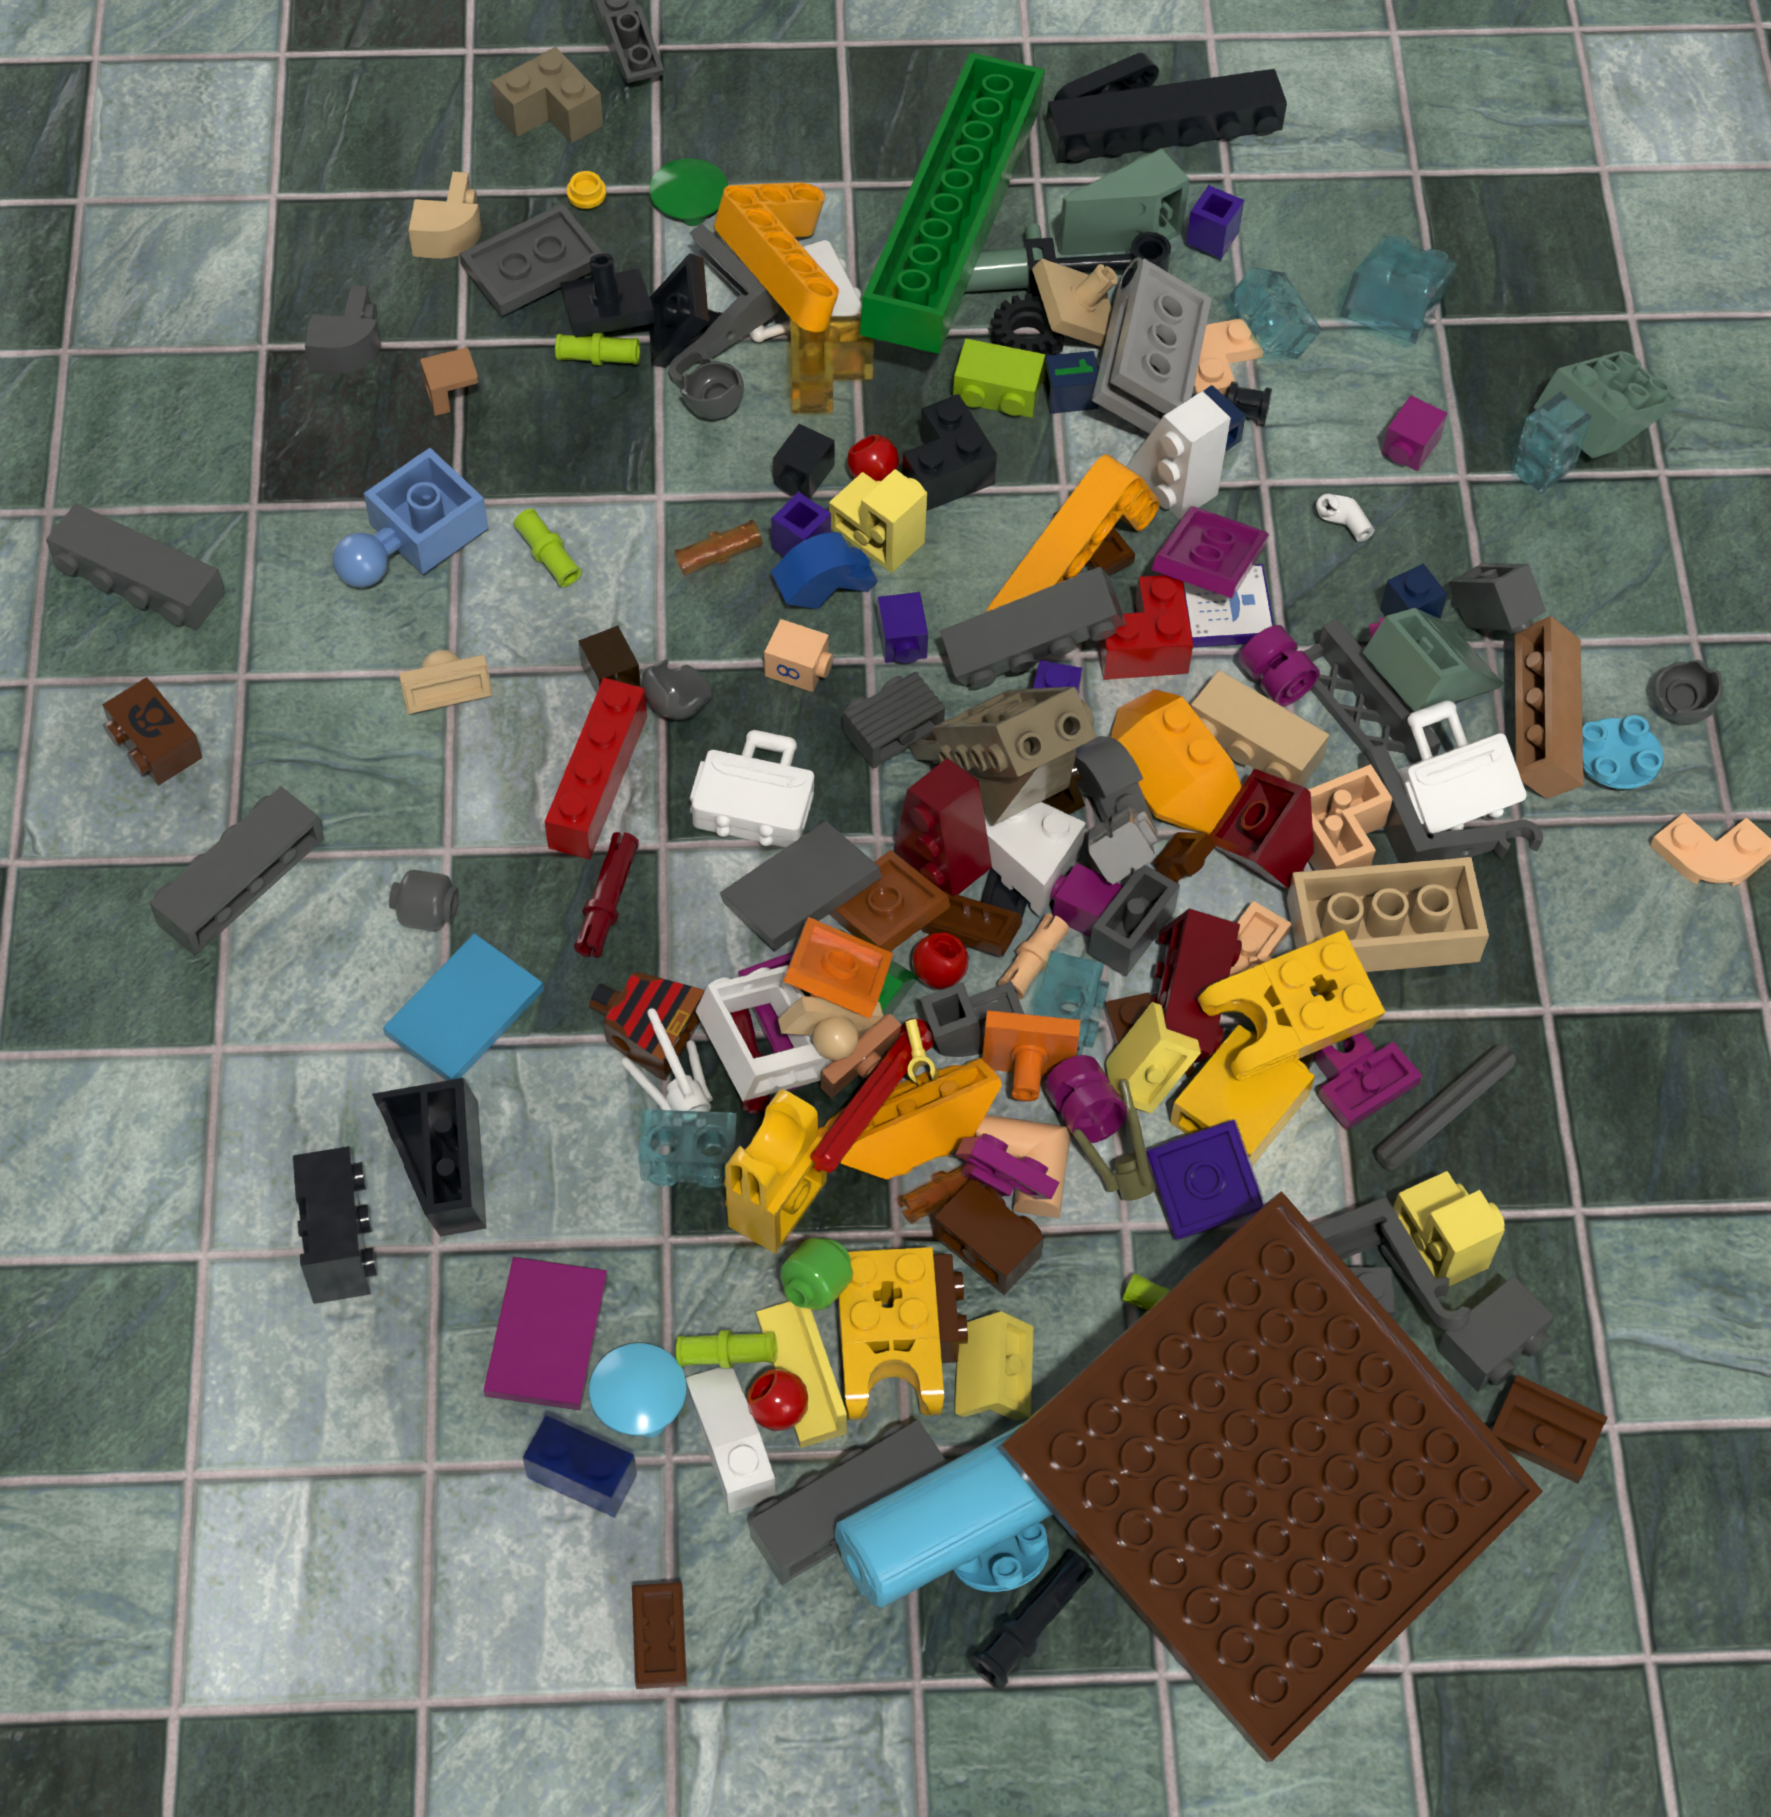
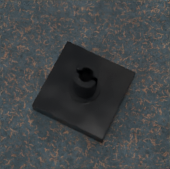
M597 254L590 258L592 277L560 283L562 297L575 338L593 335V333H604L655 323L654 309L640 269L615 273L614 259L610 254Z
M689 253L650 296L655 316V323L649 324L652 364L666 368L699 332L704 333L722 314L721 312L708 309L704 258Z

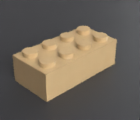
M1471 857L1293 872L1287 895V905L1296 949L1345 930L1365 972L1474 963L1481 960L1489 933Z

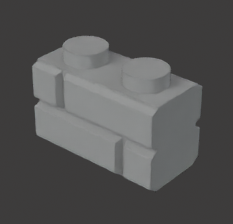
M1128 805L1112 815L1111 822L1104 820L1089 830L1088 852L1107 882L1115 884L1131 874L1130 868L1133 867L1137 870L1154 860V844L1159 842L1156 835L1158 830L1145 810L1138 814L1135 808Z

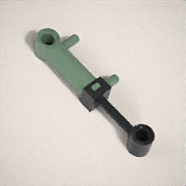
M1031 223L1025 227L1026 239L1024 248L982 250L965 292L1026 288L1027 294L1039 296L1040 292L1032 268L1041 259L1086 273L1093 272L1099 264H1103L1104 268L1108 266L1113 271L1126 270L1135 258L1140 257L1168 272L1171 245L1165 236L1156 232H1145L1134 238L1128 254L1056 258L1053 237L1042 238L1040 226Z

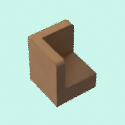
M468 347L420 359L424 386L435 416L451 412L447 391L478 383V374Z

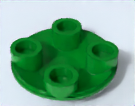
M695 158L674 160L662 166L652 177L649 188L650 202L652 206L664 214L682 219L688 226H698L705 221L706 216L718 210L724 188L728 186V182L724 173L708 161Z

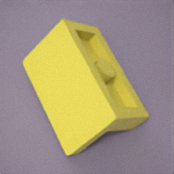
M1152 1002L1108 1057L1106 1067L1110 1084L1122 1099L1119 1082L1121 1079L1128 1080L1134 1107L1152 1114L1200 1055L1199 1042L1197 1039L1166 1029L1162 1005Z
M1002 1311L967 1322L968 1343L959 1344L955 1413L959 1416L967 1417L992 1410L1015 1421L1031 1417L1034 1326Z

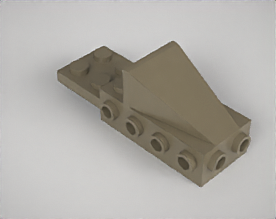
M1075 686L1006 690L932 727V733L910 743L909 746L915 760H932L933 764H938L949 758L976 778L980 785L983 811L990 826H994L1070 786L1077 747L1097 738L1092 727L1094 724L1092 711L1087 703L1080 699Z

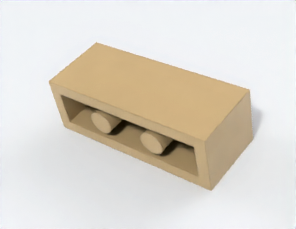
M1221 670L1217 671L1190 705L1225 752L1239 764L1248 765L1253 769L1261 770L1303 786L1325 757L1330 736L1328 733Z

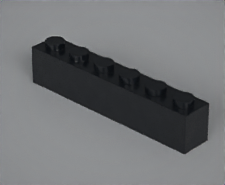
M1268 69L1049 101L1046 131L1057 164L1283 130L1287 101L1276 70Z

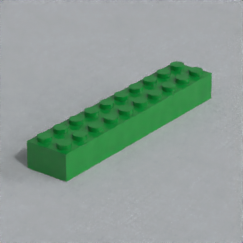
M969 53L862 296L861 336L940 354L1041 108L1045 69Z

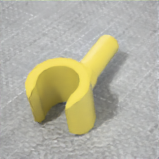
M917 1020L905 1021L913 1058L908 1065V1075L919 1086L916 1071L920 1066H930L932 1080L938 1078V1069L933 1061L926 1057Z

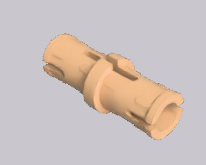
M1050 913L1045 914L1029 940L1023 941L1017 948L1016 953L1018 955L1015 961L998 982V986L1012 981L1019 1000H1022L1025 996L1026 991L1037 975L1047 970L1051 964L1050 957L1069 932L1067 923L1058 916H1055L1052 923H1050L1053 915Z

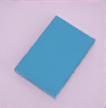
M474 933L383 1027L384 1035L444 1080L458 1079L479 1060L544 991L543 982Z

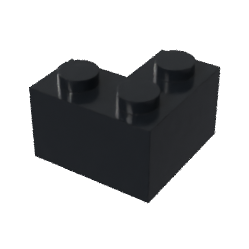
M957 394L923 407L921 411L920 439L924 445L903 453L902 474L907 478H913L918 481L927 492L926 511L994 485L997 453L960 395Z

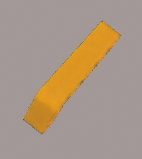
M800 182L727 186L724 188L714 222V228L799 327L812 332L825 331L828 328L839 295V288L795 239V237H805L814 234L825 201L824 192L814 185Z
M1109 454L1102 455L1089 469L991 602L986 612L1078 576L1119 519L1140 532L1155 517L1160 506L1159 499L1141 476Z

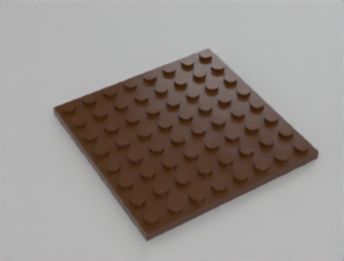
M1282 1191L1274 1195L997 1447L1000 1453L1265 1762H1272L1543 1492Z

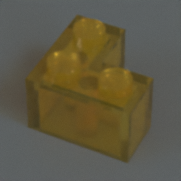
M831 316L828 328L822 332L805 330L790 318L792 413L833 412V380L873 379V338L860 335L861 316Z

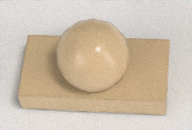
M436 650L428 654L422 661L420 669L399 673L407 714L493 696L485 655L460 660L451 651Z
M801 996L781 1015L778 1022L781 1034L812 1035L813 1045L819 1054L827 1059L838 1061L854 1053L859 1043V1038L883 1017L880 1002H877L869 1019L823 998Z

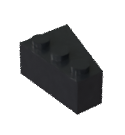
M458 1078L373 1093L372 1096L377 1107L380 1109L390 1137L402 1159L405 1171L423 1212L439 1236L486 1229L478 1101L465 1079Z
M350 1146L293 1155L295 1197L300 1215V1220L297 1221L299 1237H302L304 1254H300V1266L313 1303L317 1304L371 1295L369 1277L377 1276V1265L373 1247L365 1249L364 1234L372 1233V1225L368 1204L360 1205L358 1191L367 1190L363 1162L354 1163Z

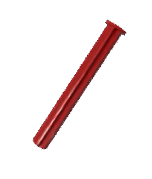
M908 1019L917 1020L923 1048L925 1051L929 1050L935 1043L930 1025L921 1019ZM905 1022L901 1026L898 1039L811 1153L810 1158L815 1163L813 1168L817 1172L824 1170L832 1173L835 1171L908 1072L909 1062L913 1058Z

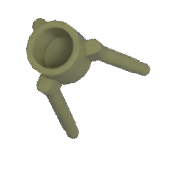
M1121 1079L1119 1085L1122 1101L1127 1107L1126 1120L1133 1153L1116 1159L1114 1161L1116 1169L1112 1172L1081 1129H1076L1074 1136L1103 1177L1107 1191L1119 1190L1122 1200L1131 1201L1153 1193L1157 1189V1185L1147 1160L1138 1112L1134 1107L1129 1082L1126 1079Z

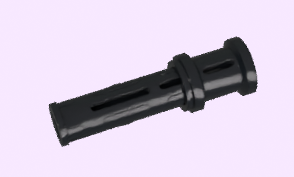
M1070 1552L1053 1574L1046 1579L1013 1618L1002 1619L996 1626L997 1634L982 1651H974L968 1658L969 1663L986 1682L998 1689H1002L1008 1683L1007 1675L1023 1657L1029 1658L1036 1651V1639L1073 1598V1595L1093 1576L1094 1570L1088 1567L1090 1564L1083 1557L1075 1552Z

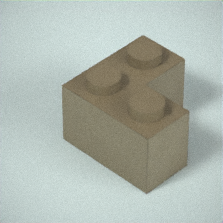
M556 46L491 81L495 115L516 137L549 120L572 144L603 127L600 92Z

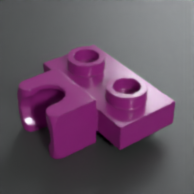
M1363 1032L1345 1040L1344 1050L1347 1053L1339 1052L1333 1045L1318 1050L1316 1054L1318 1068L1330 1081L1320 1088L1318 1096L1347 1130L1419 1085L1422 1074L1394 1042L1375 1053V1046Z
M983 1133L981 1138H963L955 1154L966 1161L962 1176L988 1185L1001 1196H1011L1015 1188L1035 1200L1052 1199L1060 1182L1046 1175L1048 1171L1047 1166L1027 1156H1023L1019 1160L1006 1152L1008 1145L1005 1142L989 1134Z

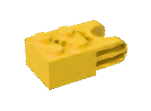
M1345 930L1208 986L1197 999L1202 1010L1209 1016L1234 1011L1243 1013L1254 1023L1257 1030V1041L1241 1050L1230 1066L1235 1078L1239 1080L1250 1078L1288 1061L1292 1062L1372 1028L1386 1013ZM1311 991H1315L1320 995L1314 997Z
M780 1089L767 1106L762 1125L753 1137L751 1144L746 1149L739 1146L726 1163V1178L724 1180L728 1227L774 1254H777L827 1182V1172L824 1170L817 1172L813 1168L815 1163L810 1158L811 1153L822 1140L818 1136V1113L812 1105L784 1089Z
M933 1247L848 1252L851 1258L853 1277L851 1283L838 1296L844 1401L847 1419L862 1420L867 1417L870 1391L876 1383L890 1377L901 1378L912 1385L918 1396L921 1413L926 1416L942 1415L944 1385ZM882 1304H892L893 1307L885 1308L882 1307Z

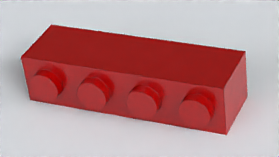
M607 678L602 679L544 821L548 849L591 860L647 719L645 688Z

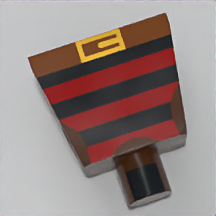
M636 972L631 975L622 992L600 983L592 994L589 1008L606 1015L604 1021L605 1039L611 1047L657 1078L666 1081L672 1069L647 1012L651 1008L656 1010L679 1059L686 1047L687 1041L691 1039L701 1022L696 1009L705 991L697 987Z

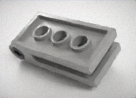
M1140 257L1135 258L1126 268L1118 285L1092 401L1151 434L1164 415L1192 398L1212 298L1148 260Z

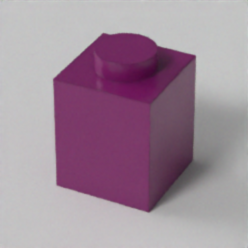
M1410 395L1387 428L1381 454L1391 458L1398 464L1419 471L1441 439L1447 412Z
M1076 863L1067 877L1061 875L1057 879L1051 891L1050 899L1054 900L1052 919L1058 916L1067 923L1068 927L1091 938L1092 927L1123 888V885L1117 882L1115 884L1107 882L1103 875Z

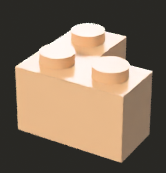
M1370 764L1308 789L1311 792L1314 853L1309 861L1315 871L1372 865L1376 849L1366 834L1385 826L1393 798Z

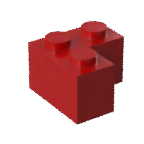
M1167 575L1139 577L1135 600L1136 613L1123 614L1126 625L1116 628L1117 632L1111 637L1098 641L1103 680L1189 674L1193 640L1183 581Z

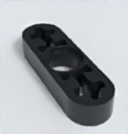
M1137 53L1067 83L1057 92L1054 101L1150 87L1156 81L1159 69L1146 53Z

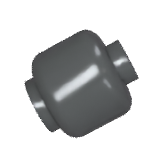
M409 870L403 876L401 883L394 882L392 884L389 895V908L396 909L397 920L404 927L433 932L439 931L445 926L446 922L452 923L455 918L459 898L458 888L452 887L450 878L445 874Z

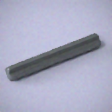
M1503 1044L1497 1045L1377 1149L1376 1160L1388 1171H1394L1511 1070L1517 1059L1515 1054Z

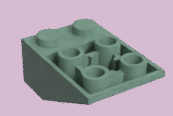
M1161 148L1147 156L1144 155L1137 158L1133 163L1115 172L1105 174L1101 179L1083 188L1074 189L1067 196L1063 197L1058 252L1061 255L1128 251L1131 249L1134 238L1141 233L1156 232L1165 236L1168 240L1182 234L1190 179Z
M1619 351L1558 368L1533 408L1593 459L1619 449L1675 408L1681 400L1671 392L1670 386L1665 381L1653 377L1644 370L1638 358L1630 353Z
M1417 608L1387 615L1362 652L1374 665L1376 671L1388 681L1401 696L1403 702L1414 712L1445 700L1452 702L1463 700L1498 689L1503 685L1498 676L1449 622Z

